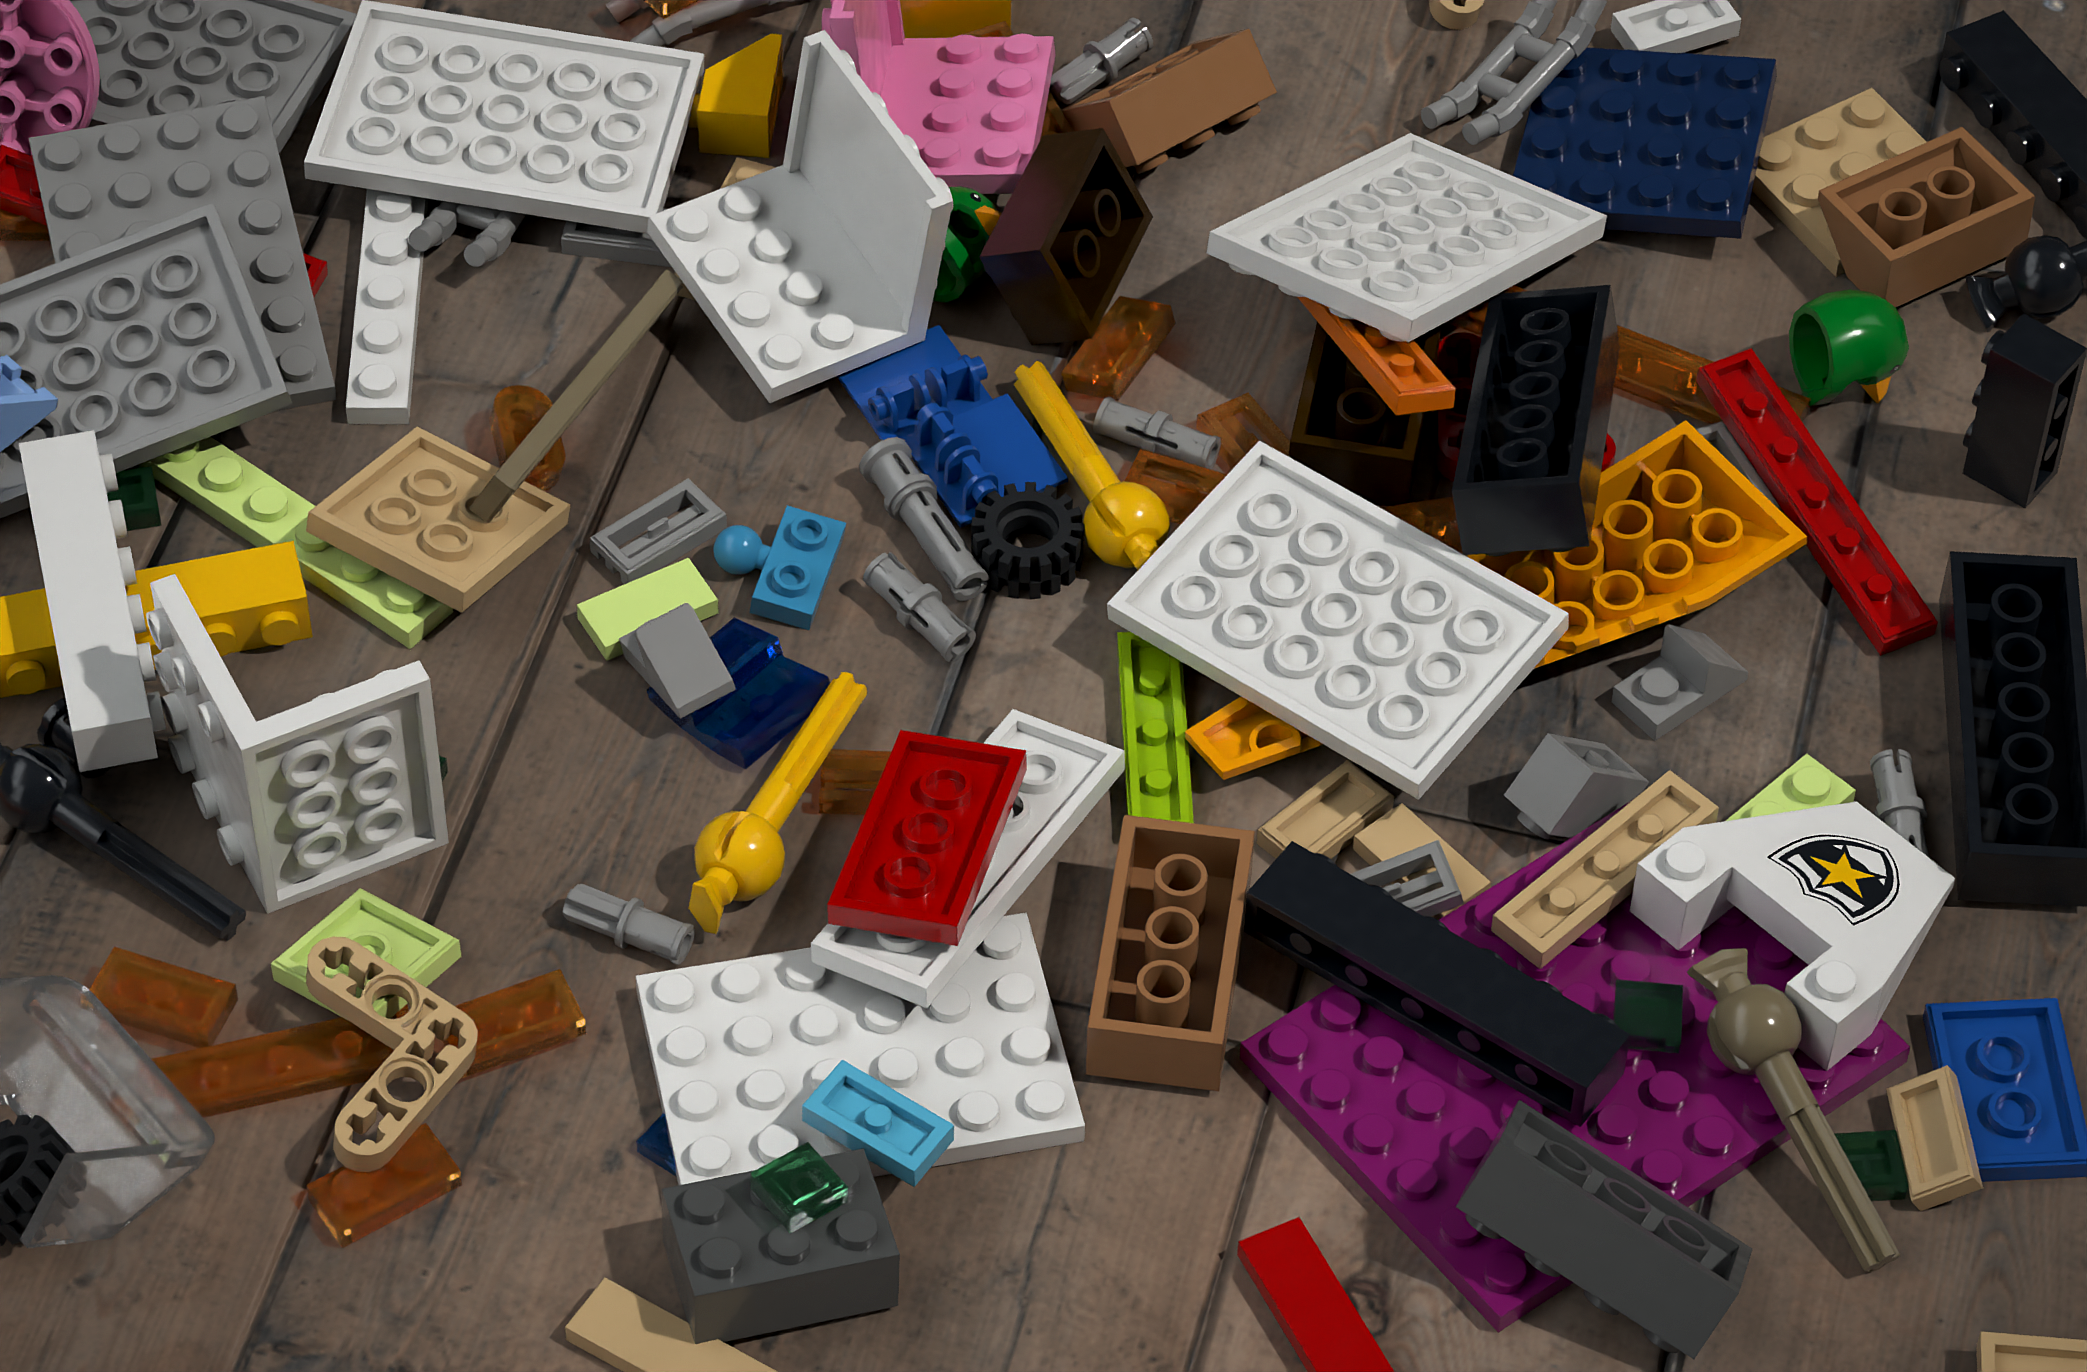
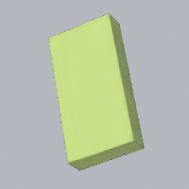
M689 558L577 604L578 620L606 661L623 654L619 638L636 630L645 622L657 618L684 603H688L694 609L700 621L719 614L717 597Z

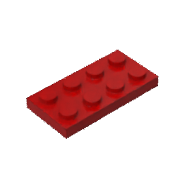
M900 730L827 903L828 924L958 946L1027 771L1026 750Z

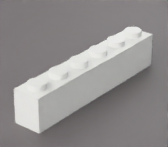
M94 430L19 443L79 771L84 772L158 758L153 732L166 730L159 691L146 693L144 682L155 681L156 675L149 642L136 644L134 635L147 632L140 594L127 596L125 586L137 584L130 546L117 548L116 539L128 537L121 499L108 502L107 492L119 490L112 453L99 455Z

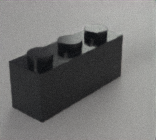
M2024 313L2006 332L1998 330L1990 338L1981 357V362L1986 365L1984 378L1977 386L1972 398V404L1977 407L1975 419L1970 424L1963 439V446L1967 447L1968 451L1962 474L2023 508H2026L2058 473L2087 353L2085 346Z

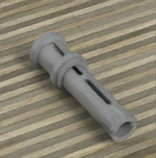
M894 437L878 442L863 455L859 463L860 473L867 482L876 484L884 495V508L893 519L905 522L908 528H910L924 552L946 581L956 600L967 601L975 598L987 587L988 583L986 580H989V575L974 558L959 533L937 504V486L929 475L920 473L911 461L912 450L904 439Z

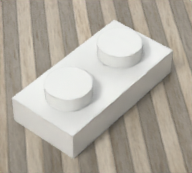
M1655 0L1613 13L1611 31L1625 50L1685 53L1739 36L1741 18L1727 0Z

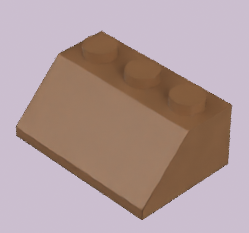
M1244 29L1195 41L1058 111L1062 122L1072 132L1103 128L1124 166H1134L1138 174L1166 162L1169 158L1165 151L1181 143L1183 149H1188L1214 137L1215 133L1212 126L1227 119L1229 125H1234L1261 112L1258 102L1277 93L1250 29Z
M1960 127L1819 190L1818 201L1847 278L1860 291L1871 292L1887 300L1896 308L2009 256L2014 247L2028 239L2035 195L1968 131Z

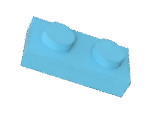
M844 1060L839 1062L802 1105L803 1122L852 1151L864 1148L869 1161L913 1187L916 1186L954 1141V1125Z

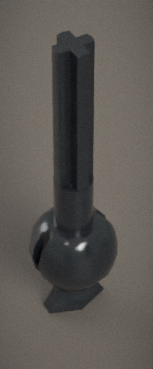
M2042 235L2028 238L2014 247L2007 257L2004 267L2006 274L1996 278L1965 276L1974 310L1987 332L1992 330L2007 310L2017 306L2028 316L2040 319L2060 316L2074 307L2082 295L2083 281L2087 279V241L2069 247L2067 243L2058 237Z
M0 743V816L9 825L25 833H47L58 827L217 938H223L228 941L236 934L237 926L245 920L246 911L81 796L83 786L78 767L62 750L48 744H26L13 750L8 746H2Z

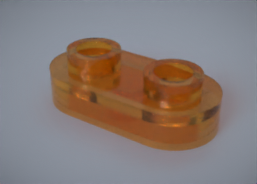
M524 385L508 386L500 390L494 399L489 422L500 468L553 405L544 393L535 388ZM561 437L525 479V482L543 491L551 489L558 483L566 459Z

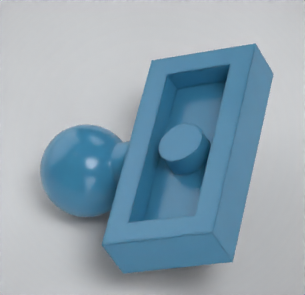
M787 505L772 546L763 544L759 535L750 527L733 525L725 528L717 536L713 547L714 557L718 565L724 571L731 574L742 575L751 572L755 568L762 570L751 599L749 613L810 630L844 539L846 523Z

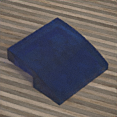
M734 617L713 634L710 640L732 677L736 690L681 719L651 686L646 691L649 700L680 728L715 753L747 769L808 718L829 686L830 681L828 676L784 657L777 636Z

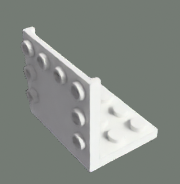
M823 30L804 37L783 165L651 215L648 220L647 233L767 401L772 403L925 340L934 292L937 288L942 253L945 249V238L950 214L953 210V198L945 181L939 177L936 178L921 159L919 149L914 140L907 134L903 135L891 119L881 96L876 92H871L858 75L851 56L845 50H840L828 33Z
M173 574L150 583L155 610L146 613V619L159 650H162L161 653L154 655L153 659L161 683L165 690L169 692V694L161 697V704L172 731L176 733V735L168 737L171 754L182 774L188 771L192 772L197 781L192 783V788L201 813L205 819L216 817L221 828L217 829V836L225 858L231 866L238 863L241 864L267 914L449 843L431 683L428 674L419 660L397 669L383 671L371 679L334 693L322 694L310 702L256 722L177 576Z

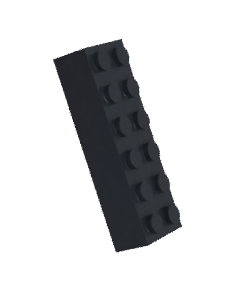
M1611 285L1499 293L1489 298L1452 487L1463 555L1485 554L1497 557L1514 551L1547 549L1552 552H1566L1576 547L1590 546L1620 351Z
M1950 551L1939 598L1958 900L2087 907V673L2077 558Z

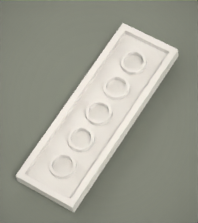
M1012 709L985 740L984 744L1026 750L1027 771L958 946L827 924L811 942L812 963L928 1008L1125 770V750Z

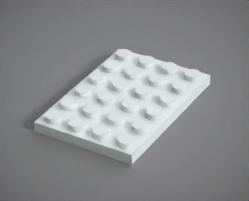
M362 0L304 160L305 179L647 233L649 216L663 211L691 117L693 99L695 94L698 93L704 73V54Z
M1409 133L1210 231L1206 253L1229 263V267L1238 273L1257 275L1277 284L1279 289L1288 295L1306 297L1329 307V311L1338 317L1356 319L1379 329L1382 336L1390 340L1410 342L1602 238L1607 215Z
M1261 441L1255 444L1107 603L1109 620L1418 800L1569 629L1568 612Z
M1027 912L1003 916L928 1008L812 963L811 947L636 976L637 996L678 1185L852 1151L802 1121V1105L841 1060L848 1062L954 1125V1141L932 1167L1084 1141L1085 1123ZM868 1160L873 1177L891 1174Z

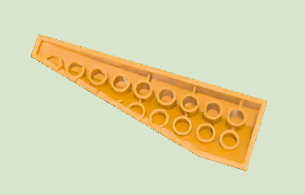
M1685 420L1601 472L1590 546L1576 547L1566 552H1552L1544 549L1514 551L1497 557L1485 554H1470L1467 557L1569 613V629L1535 666V668L1708 607L1806 545L1807 536ZM1243 697L1237 698L1185 731V739L1223 780L1323 745Z

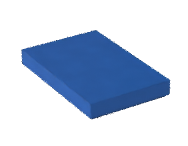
M2044 998L1926 1004L1923 1022L1933 1071L1948 1065L1958 1078L1981 1181L2087 1177V1128L2058 999Z

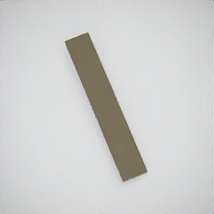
M669 269L663 272L492 477L469 507L473 513L485 522L488 519L492 521L683 288L681 285L683 282Z

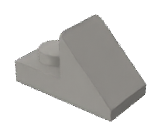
M684 603L657 618L645 622L636 630L619 638L625 659L680 719L736 690L732 677L697 614L688 603Z
M1669 624L1664 630L1661 655L1615 685L1611 702L1649 737L1656 741L1745 682L1748 678V671L1706 634Z

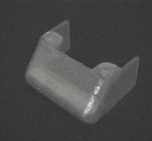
M58 975L0 979V1105H9L17 1116L28 1114L31 1119L35 1114L42 1116L75 1151V1153L65 1154L20 1240L28 1249L112 1238L203 1164L214 1144V1132L202 1116L87 987L75 980Z

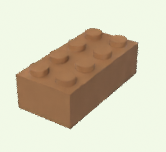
M1124 815L1087 1027L1086 1075L1212 1091L1220 1090L1245 924L1247 891L1250 889L1255 831Z

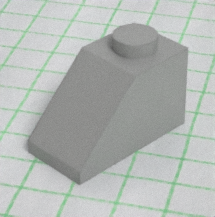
M1547 733L1504 796L1521 810L1517 816L1518 820L1534 834L1544 839H1550L1552 835L1572 838L1641 794L1649 784V781L1604 743Z

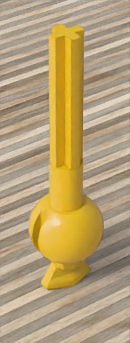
M1036 361L1030 368L1024 364L1020 365L1014 372L1018 377V380L1014 383L1015 388L1090 502L1086 507L1083 520L1084 535L1088 547L1107 564L1122 568L1136 567L1139 570L1168 538L1170 523L1164 502L1147 486L1127 481L1120 482L1042 362Z
M841 672L837 679L831 681L746 811H730L716 816L699 834L694 848V861L696 872L701 880L694 882L692 885L688 909L704 932L717 934L724 906L730 904L732 900L749 901L763 896L780 878L784 867L785 851L783 841L778 832L867 695L866 686L855 683L853 674Z

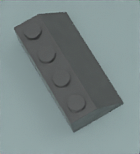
M1518 1100L1475 1170L1456 1208L1466 1213V1220L1478 1232L1493 1239L1505 1238L1524 1250L1526 1259L1539 1271L1552 1277L1563 1275L1583 1288L1586 1298L1600 1310L1612 1315L1624 1314L1641 1325L1646 1337L1661 1349L1671 1353H1677L1680 1350L1692 1359H1695L1739 1294L1753 1250L1745 1243L1520 1100Z

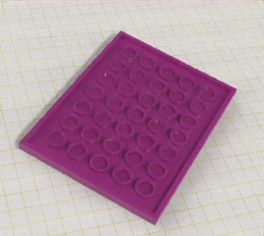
M1627 804L1439 919L1454 934L1479 948L1494 951L1507 964L1537 981L1550 983L1563 996L1593 1013L1606 1015L1621 1029L1631 1034L1624 1074L1581 1127L1336 985L1331 986L1241 1042L1240 1059L1498 1333L1574 1283L1563 1275L1552 1277L1539 1271L1526 1259L1524 1250L1503 1237L1493 1239L1478 1232L1466 1220V1213L1456 1208L1466 1185L1518 1100L1687 1207L1791 1139L1756 1074H1739L1725 1067L1714 1054L1707 1035V1025L1710 1013L1718 1001L1712 991L1687 973L1693 965L1722 949L1746 948L1748 951L1747 978L1751 985L1768 984L1785 993L1787 982L1808 966L1806 962L1736 906H1733L1695 938L1677 950L1630 912L1633 894L1631 893L1541 969L1491 931L1493 914ZM1880 1018L1873 1033L1828 1071L1823 1069L1798 1047L1792 1056L1815 1096L1823 1115L1826 1116L1905 1064L1908 1059L1910 1046Z

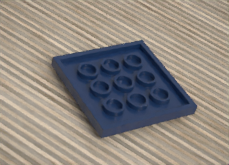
M1587 47L1578 58L1572 59L1532 102L1513 176L1607 215L1605 229L1741 239L1777 77L1776 59Z

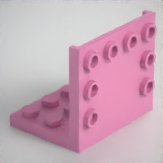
M830 0L832 8H824L822 12V31L825 30L840 50H845L851 56L858 75L871 92H876L881 96L889 116L903 135L907 134L914 140L919 149L921 159L936 178L943 179L948 187H968L981 194H1012L1040 142L1055 61L1054 37L1016 34L1010 37L958 35L953 38H905L900 0Z

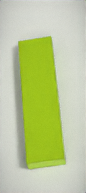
M1117 632L1123 750H1125L1124 776L1127 815L1194 823L1188 741L1185 739L1187 718L1183 662L1132 632Z

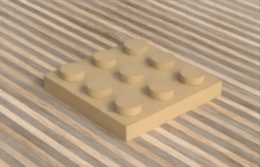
M1870 88L1763 137L1752 192L1837 277L1845 273L1818 201L1819 190L1922 145L1926 141L1873 88Z
M416 427L308 512L306 532L462 613L568 524L570 504L524 481L492 521L488 519L485 522L473 513L469 507L500 468Z

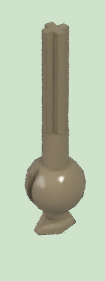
M1746 948L1722 949L1693 965L1687 971L1690 977L1712 991L1718 1001L1710 1013L1707 1025V1035L1714 1054L1725 1067L1739 1074H1756L1864 1272L1868 1271L1871 1273L1879 1270L1884 1264L1896 1260L1900 1253L1792 1056L1801 1041L1802 1024L1795 1005L1783 991L1768 984L1751 985L1747 978L1748 951Z

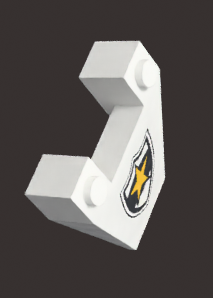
M1856 801L1684 827L1637 864L1630 912L1679 950L1733 906H1736L1806 962L1808 966L1787 982L1785 995L1795 1005L1802 1024L1801 1041L1798 1048L1828 1071L1873 1033L1952 890L1955 878Z

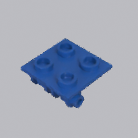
M940 325L927 329L925 340L836 376L881 441L894 437L903 438L917 432L919 423L917 414L922 407L929 403H937L939 407H947L952 415L955 416L993 400L980 382L988 377L986 366L981 357L970 358L968 355L961 356Z
M1008 393L955 416L952 415L947 407H939L937 403H929L922 407L917 414L919 420L918 431L901 438L905 440L912 450V459L923 474L929 475L937 486L938 497L960 528L972 523V517H975V508L979 502L986 504L987 494L995 490L1001 497H1004V485L1015 483L1017 492L1025 491V482H1036V492L1043 493L1046 485L1057 487L1068 482L1067 475Z

